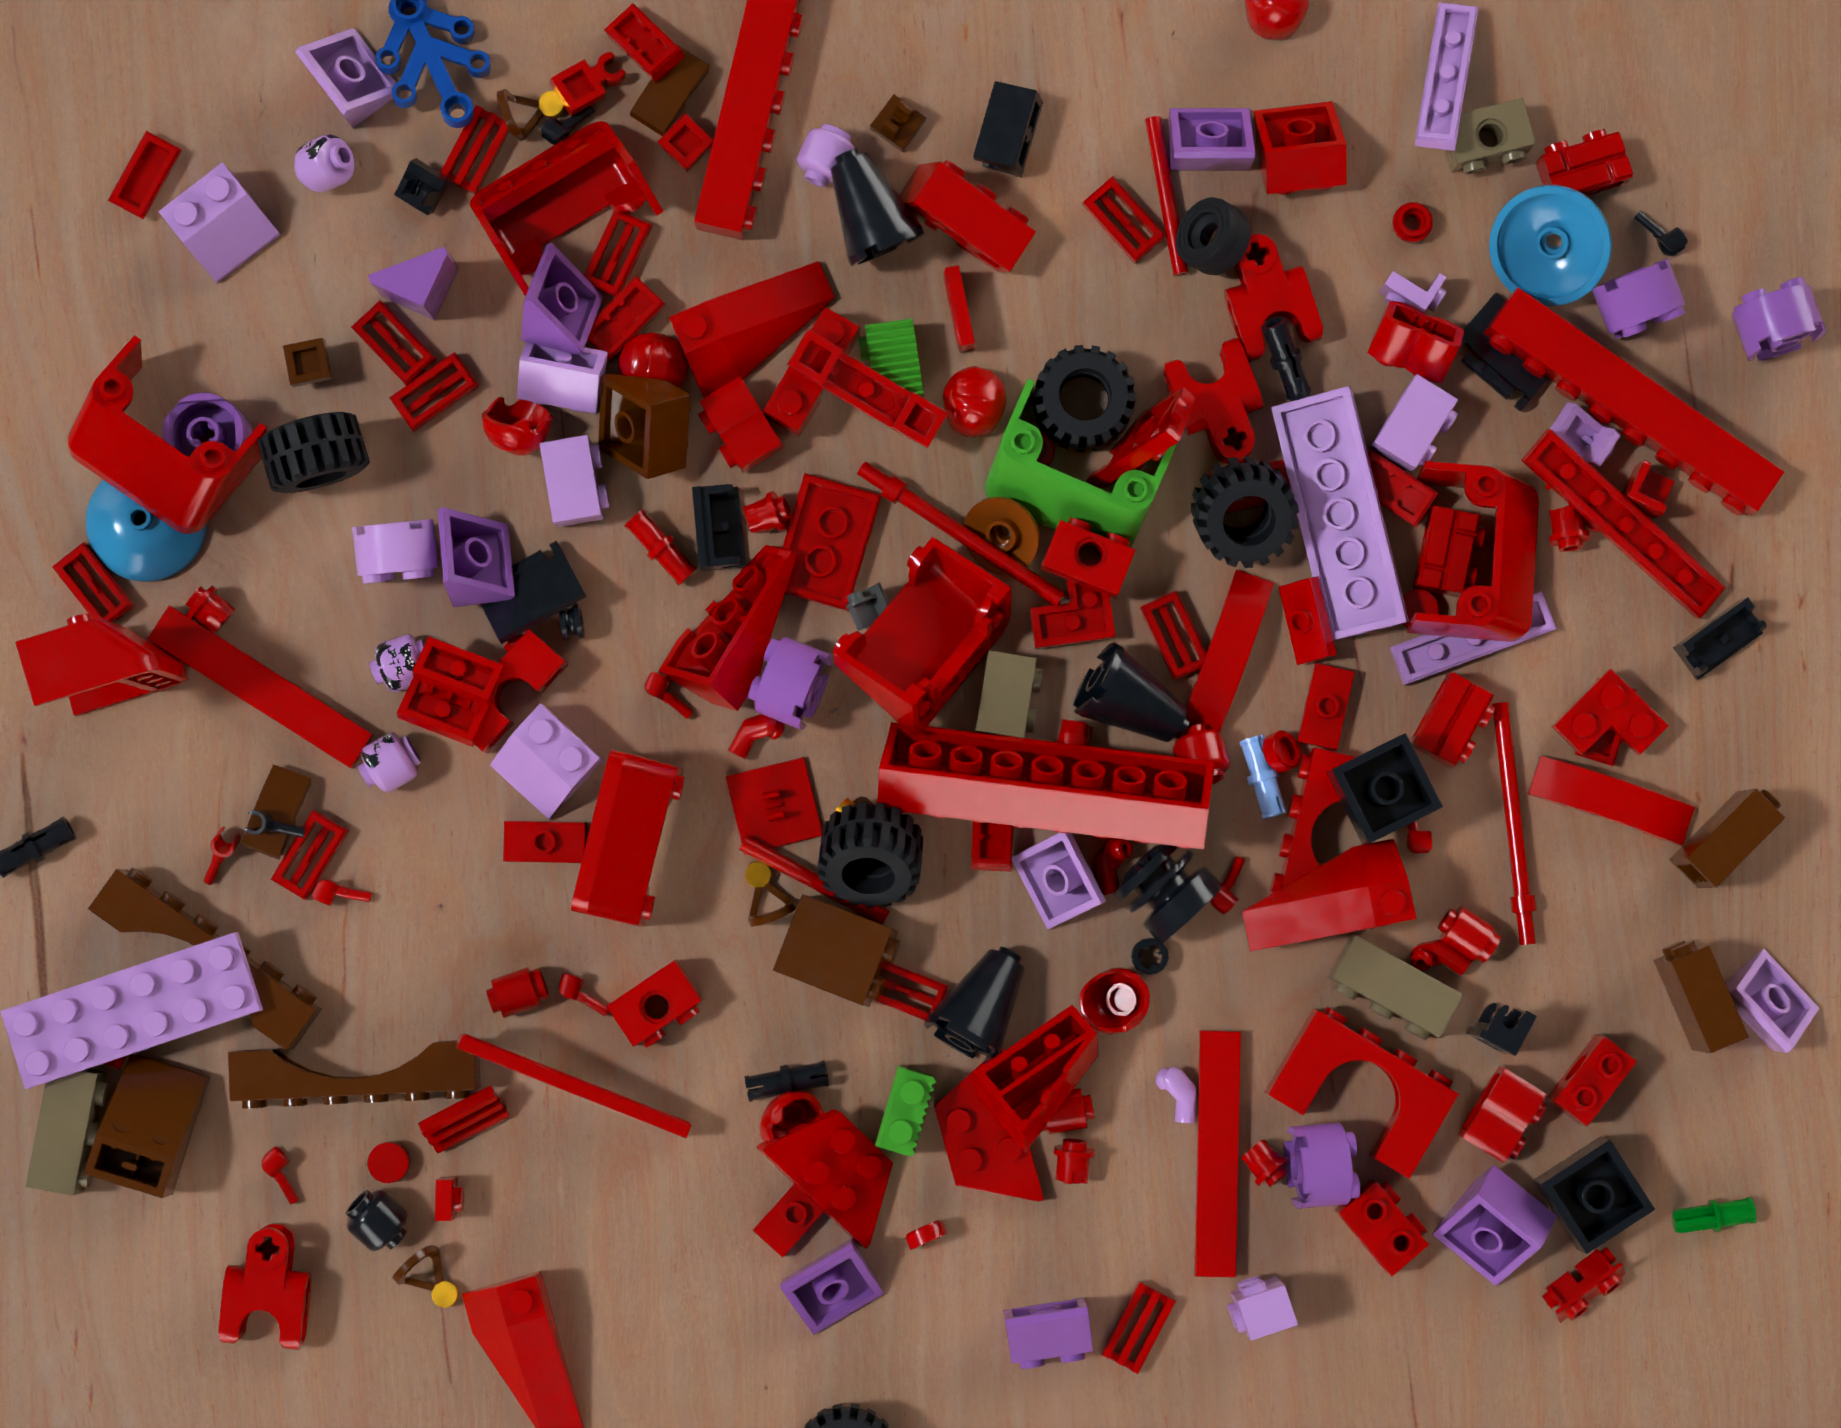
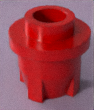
M775 491L766 493V498L743 507L751 533L755 532L757 534L775 528L779 531L787 529V520L792 518L786 498L784 496L778 497Z
M1571 505L1550 510L1552 535L1549 537L1550 545L1558 546L1561 552L1582 549L1583 542L1590 539V532L1585 530L1583 516Z
M213 585L207 590L200 586L185 604L190 608L186 616L191 620L196 618L215 634L227 622L235 608L216 593L218 589Z
M1063 719L1057 742L1089 746L1093 727L1082 721Z
M1066 1138L1063 1139L1062 1145L1054 1146V1154L1057 1155L1055 1180H1060L1065 1184L1088 1183L1090 1159L1094 1158L1095 1150L1087 1147V1141Z
M1265 1139L1260 1140L1241 1157L1248 1165L1249 1170L1257 1178L1254 1182L1258 1187L1265 1182L1269 1187H1272L1288 1173L1284 1166L1290 1160L1286 1155L1281 1157Z

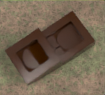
M679 45L677 46L683 51L685 57L656 83L651 79L630 111L631 117L661 136L670 129L684 111L687 100L708 75L710 68L709 64Z
M273 764L253 811H267L271 814L273 820L296 826L295 819L312 785L311 778ZM251 815L247 827L259 830L262 826L261 818L258 815ZM245 830L241 845L280 860L291 835L279 832L251 835Z

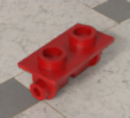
M1607 1247L1601 1251L1598 1249L1594 1250V1252L1575 1265L1576 1270L1583 1277L1578 1283L1567 1271L1545 1287L1547 1292L1541 1297L1550 1309L1558 1305L1559 1309L1555 1313L1560 1323L1567 1318L1571 1321L1577 1319L1590 1308L1588 1303L1600 1293L1606 1296L1622 1284L1623 1280L1621 1277L1625 1275L1623 1264L1619 1262L1614 1267L1611 1265L1616 1261V1258Z

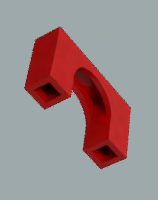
M1316 747L1310 749L1309 755H1302L1297 773V778L1303 779L1300 795L1293 794L1291 798L1288 817L1294 818L1290 834L1284 833L1282 836L1278 856L1284 858L1281 874L1274 873L1269 895L1320 866L1311 846L1312 829L1321 812L1331 804L1340 801L1326 772L1355 757Z
M1326 1007L1323 1013L1313 1009L1264 1093L1304 1116L1323 1081L1333 1069L1343 1063L1356 1060L1369 1061L1375 1064L1388 1076L1394 1090L1395 1103L1393 1113L1369 1156L1410 1179L1459 1095L1450 1089L1453 1081L1433 1069L1429 1075H1426L1415 1068L1418 1060L1397 1048L1394 1054L1389 1053L1379 1047L1382 1042L1381 1038L1362 1027L1357 1034L1344 1026L1347 1021L1346 1017L1329 1007Z

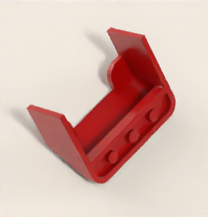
M598 121L585 126L482 188L470 200L471 209L524 296L527 295L529 287L522 275H529L536 271L544 252L542 246L609 205L616 212L631 213L638 210L644 204V201H647L656 216L664 212L636 162L605 121Z
M134 335L93 382L68 434L69 453L81 465L176 531L184 534L196 533L209 522L262 459L257 441L267 433V427L260 423L236 452L217 441H208L200 444L189 457L124 413L134 397V388L131 380L142 368L141 339Z
M1425 461L1417 476V480L1425 485L1464 488L1465 495L1472 504L1478 507L1496 509L1491 586H1471L1462 592L1457 600L1456 616L1415 613L1407 625V633L1506 642L1521 639L1528 632L1532 623L1539 497L1536 490L1530 484L1490 466Z
M91 613L68 618L66 620L68 626L15 642L34 706L37 707L69 697L74 716L169 688L188 680L183 663L131 629L100 618L92 619Z
M611 749L606 762L572 898L571 911L639 927L645 926L646 920H650L655 896L649 895V882L668 807H670L672 799L679 801L685 783V777L682 776V768Z

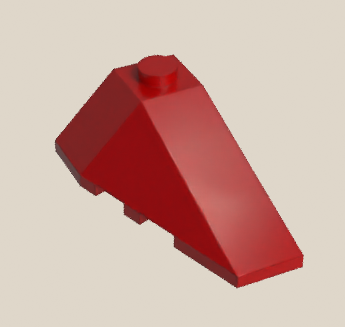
M819 261L707 300L672 315L669 319L700 391L705 398L739 376L744 380L751 374L754 368L777 351L781 344L797 330L804 327L824 307L831 303L835 297Z
M765 545L733 579V589L720 603L713 600L705 609L709 615L693 632L687 628L681 634L658 671L663 676L711 704L739 711L743 702L748 697L753 680L760 674L765 651L770 642L797 555L790 550Z
M1394 838L1351 847L1332 860L1241 911L1250 952L1417 919L1408 876Z
M534 1272L462 1293L473 1335L535 1428H584L542 1272Z

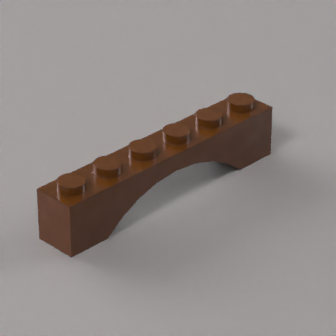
M134 867L130 871L116 869L88 908V910L121 933H160L184 940L193 946L220 937L215 933L218 929L217 925L200 914L195 918L182 910L185 906L182 900L168 891H164L162 895L149 886L152 879ZM242 943L263 1007L262 1011L250 1014L253 1027L285 1050L294 1049L322 1010V1008L314 1003L317 997L299 984L292 988L282 981L281 978L284 976V973L269 962L263 961L260 965L248 956L251 950Z
M457 1040L437 1041L430 1044L417 1057L396 1069L372 1076L342 1077L311 1070L291 1060L278 1049L238 1050L228 1052L230 1101H242L243 1109L267 1107V1100L283 1099V1107L308 1105L307 1098L323 1097L324 1105L347 1104L348 1096L364 1095V1103L388 1102L389 1094L405 1093V1101L429 1100V1092L443 1091L446 1092V1099L467 1098L470 1096V1090L481 1088L480 1057L455 1048Z

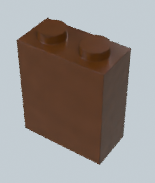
M1757 788L1737 791L1669 860L1697 888H1717L1786 818L1778 810L1781 804L1772 794L1764 789L1761 792Z
M802 894L773 971L862 1006L870 1007L872 1000L877 1002L883 992L886 979L881 976L886 963H892L900 947V940L896 939L898 930Z
M1684 940L1663 948L1664 956L1653 961L1691 1049L1713 1053L1748 1038L1749 1036L1710 946L1695 945L1694 941L1685 943Z

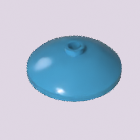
M1560 185L1532 187L1513 197L1497 215L1489 240L1491 262L1504 286L1511 292L1519 287L1545 306L1568 304L1589 293L1606 272L1612 251L1611 233L1602 211L1586 195L1572 188ZM1550 234L1559 235L1562 240L1561 245H1551L1548 236Z
M102 480L92 494L86 513L87 537L97 558L104 566L117 575L139 582L165 580L184 570L200 552L208 528L207 523L196 533H180L104 480ZM143 511L146 513L147 519L144 524L137 526L134 522V517L138 512Z

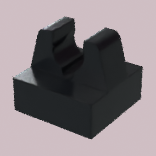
M415 158L409 162L394 195L424 214L430 215L434 213L450 178Z

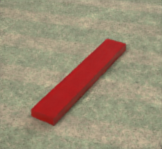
M1547 429L1521 459L1527 467L1695 618L1701 619L1726 589L1724 585L1551 429Z
M170 605L147 638L155 645L351 769L354 768L361 757L362 749L370 743L374 736L371 732L193 619H189L185 614Z
M1199 1030L1195 1277L1236 1278L1240 1031Z
M460 1034L456 1042L455 1048L683 1138H687L692 1126L688 1121L468 1034Z

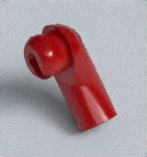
M1111 838L1094 858L1097 881L1103 895L1114 893L1119 887L1116 870L1126 858L1132 855L1133 846L1129 840Z

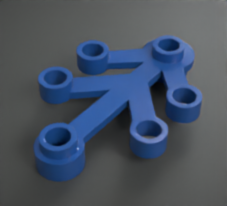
M391 0L389 3V15L394 24L384 47L379 49L376 54L378 69L384 74H394L400 69L401 59L399 51L409 30L416 43L400 81L392 88L394 103L404 109L410 108L416 103V86L426 65L442 98L440 110L444 122L453 128L467 126L472 121L474 115L472 101L466 94L456 91L442 59L466 67L472 77L483 78L490 72V58L484 51H470L431 37L426 25L448 31L456 43L467 44L472 41L475 35L472 21L464 16L453 17L428 7L427 0ZM407 7L416 9V12L412 15H404L402 13ZM459 26L469 28V31L463 35L455 32ZM386 56L395 58L394 63L390 65H385L381 61ZM475 60H483L485 62L484 67L479 69L472 67L471 64ZM402 90H408L412 93L407 99H401L397 95ZM455 109H462L465 112L460 118H454L450 115Z

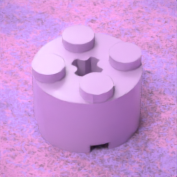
M433 519L352 527L357 576H362L363 584L395 580L394 572H402L403 580L434 576V568L439 567Z

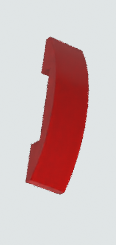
M807 329L787 363L795 371L842 401L925 448L929 447L948 412L918 394L909 392L844 353L843 349Z
M1235 570L1220 617L1186 705V717L1190 719L1189 724H1203L1206 729L1221 731L1251 653L1274 583L1240 570Z
M1544 756L1539 757L1528 791V795L1642 831L1644 834L1679 846H1683L1695 807L1649 789Z

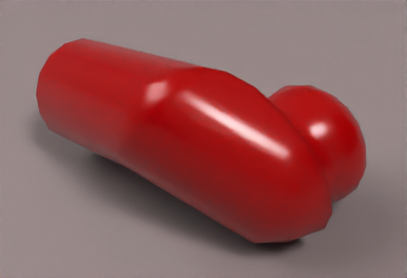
M762 714L747 718L739 727L728 751L746 759L755 740L767 736L774 740L780 738L784 733L785 724Z
M1440 939L1419 943L1412 949L1410 956L1412 966L1420 971H1427L1430 967L1444 964L1459 976L1463 975L1472 960Z

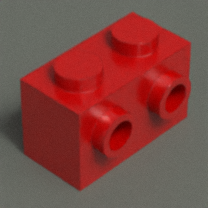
M1370 1179L1360 1187L1358 1198H1351L1347 1205H1339L1334 1211L1385 1272L1392 1277L1429 1246L1422 1237L1428 1231L1412 1212L1406 1217L1396 1206L1401 1199L1386 1181L1379 1185L1375 1180Z

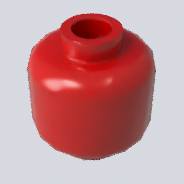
M1203 724L1187 727L1182 737L1175 742L1172 748L1174 757L1214 761L1212 785L1225 778L1224 773L1231 765L1222 734L1218 730L1206 729Z

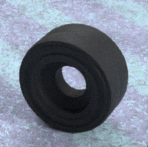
M1215 197L1202 199L1186 212L1179 224L1176 234L1177 253L1186 264L1204 274H1224L1236 266L1245 254L1251 236L1250 222L1240 209L1223 199ZM1218 228V231H1217V234H1216L1215 238H1214L1213 241L1208 245L1209 240H1210V237L1212 236V234L1214 233V231Z

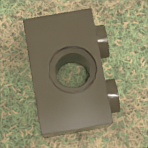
M1519 98L1461 113L1455 151L1446 150L1451 172L1463 170L1465 175L1487 169V163L1502 160L1503 165H1508L1526 159L1525 153H1529L1536 143L1524 99ZM1479 132H1492L1497 138V146L1487 147L1483 145L1479 139Z

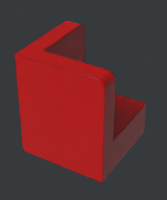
M1643 460L1635 465L1622 494L1646 516L1655 519L1664 514L1667 508L1664 503L1675 481L1650 470L1652 463Z

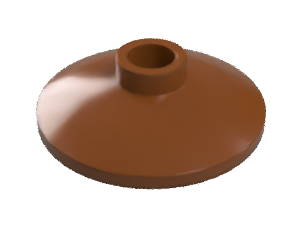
M989 497L978 502L968 512L963 526L1025 567L1030 565L1035 559L1040 546L1039 529L1031 513L1020 503L1006 497ZM1002 525L1009 529L1012 536H1008L1002 531ZM967 548L973 559L982 567L994 573L1006 574Z

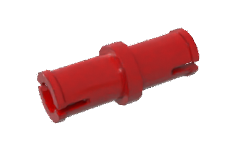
M644 509L639 511L624 525L648 551L646 556L651 561L656 559L678 586L698 569L674 545L675 539L671 534L666 536L646 514Z

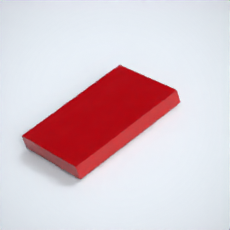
M804 473L782 549L790 550L797 555L785 594L848 612L846 605L849 604L847 596L854 593L882 495Z

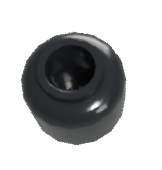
M368 1190L364 1191L351 1203L345 1213L349 1217L346 1224L348 1231L371 1251L380 1250L385 1246L393 1249L407 1233L403 1228L406 1223L407 1212L383 1190H377L372 1193Z

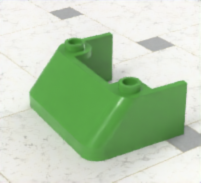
M1027 379L985 481L987 498L1006 497L1024 506L1031 513L1036 523L1056 531L1060 520L1068 522L1070 517L1082 520L1092 525L1090 532L1105 538L1108 532L1117 534L1130 541L1128 547L1131 548L1155 497L1177 443L1171 446L1162 456L1154 476L1140 470L1127 471L1118 478L1112 493L1037 462L1043 445L1042 435L1034 425L1021 420L1035 381Z

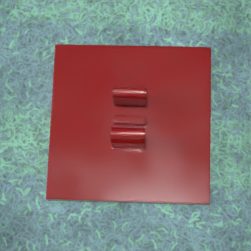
M804 757L725 776L741 843L748 836L769 848H774L822 836V829Z

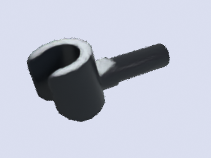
M589 106L567 118L564 123L551 116L542 125L541 136L552 145L559 143L569 136L570 131L576 125L594 114V108Z
M1642 211L1636 214L1634 219L1653 234V237L1657 239L1659 249L1664 255L1673 256L1685 249L1688 241L1681 229L1676 227L1665 233L1661 227Z
M257 810L248 812L251 815H258L262 820V826L259 830L257 828L245 827L246 832L251 835L279 832L301 838L304 837L306 828L273 820V817L267 811Z

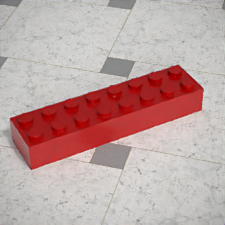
M891 722L879 766L877 803L885 804L884 807L888 809L894 806L901 809V813L924 814L936 818L948 817L972 820L976 823L988 822L1012 825L1017 828L1052 830L1057 833H1077L1093 835L1098 838L1133 840L1144 844L1157 843L1173 845L1184 849H1204L1215 762L936 727H926L922 733L914 735L899 723Z

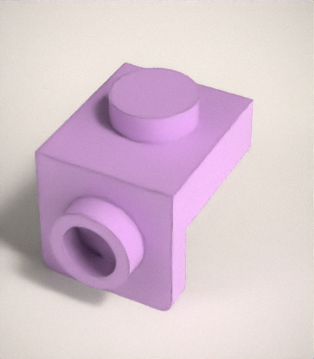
M1393 271L1379 293L1385 296L1384 301L1387 304L1389 301H1398L1413 306L1423 313L1427 308L1434 312L1447 292L1441 288L1446 277L1439 273L1426 292Z
M1569 402L1566 403L1550 428L1590 465L1597 467L1601 466L1610 457L1614 450V445L1620 437L1618 431L1602 426L1577 404Z

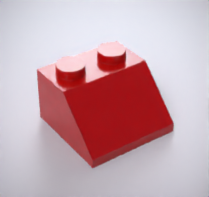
M1332 101L1253 111L1260 173L1267 194L1285 195L1300 190H1326L1333 186L1347 185V144Z

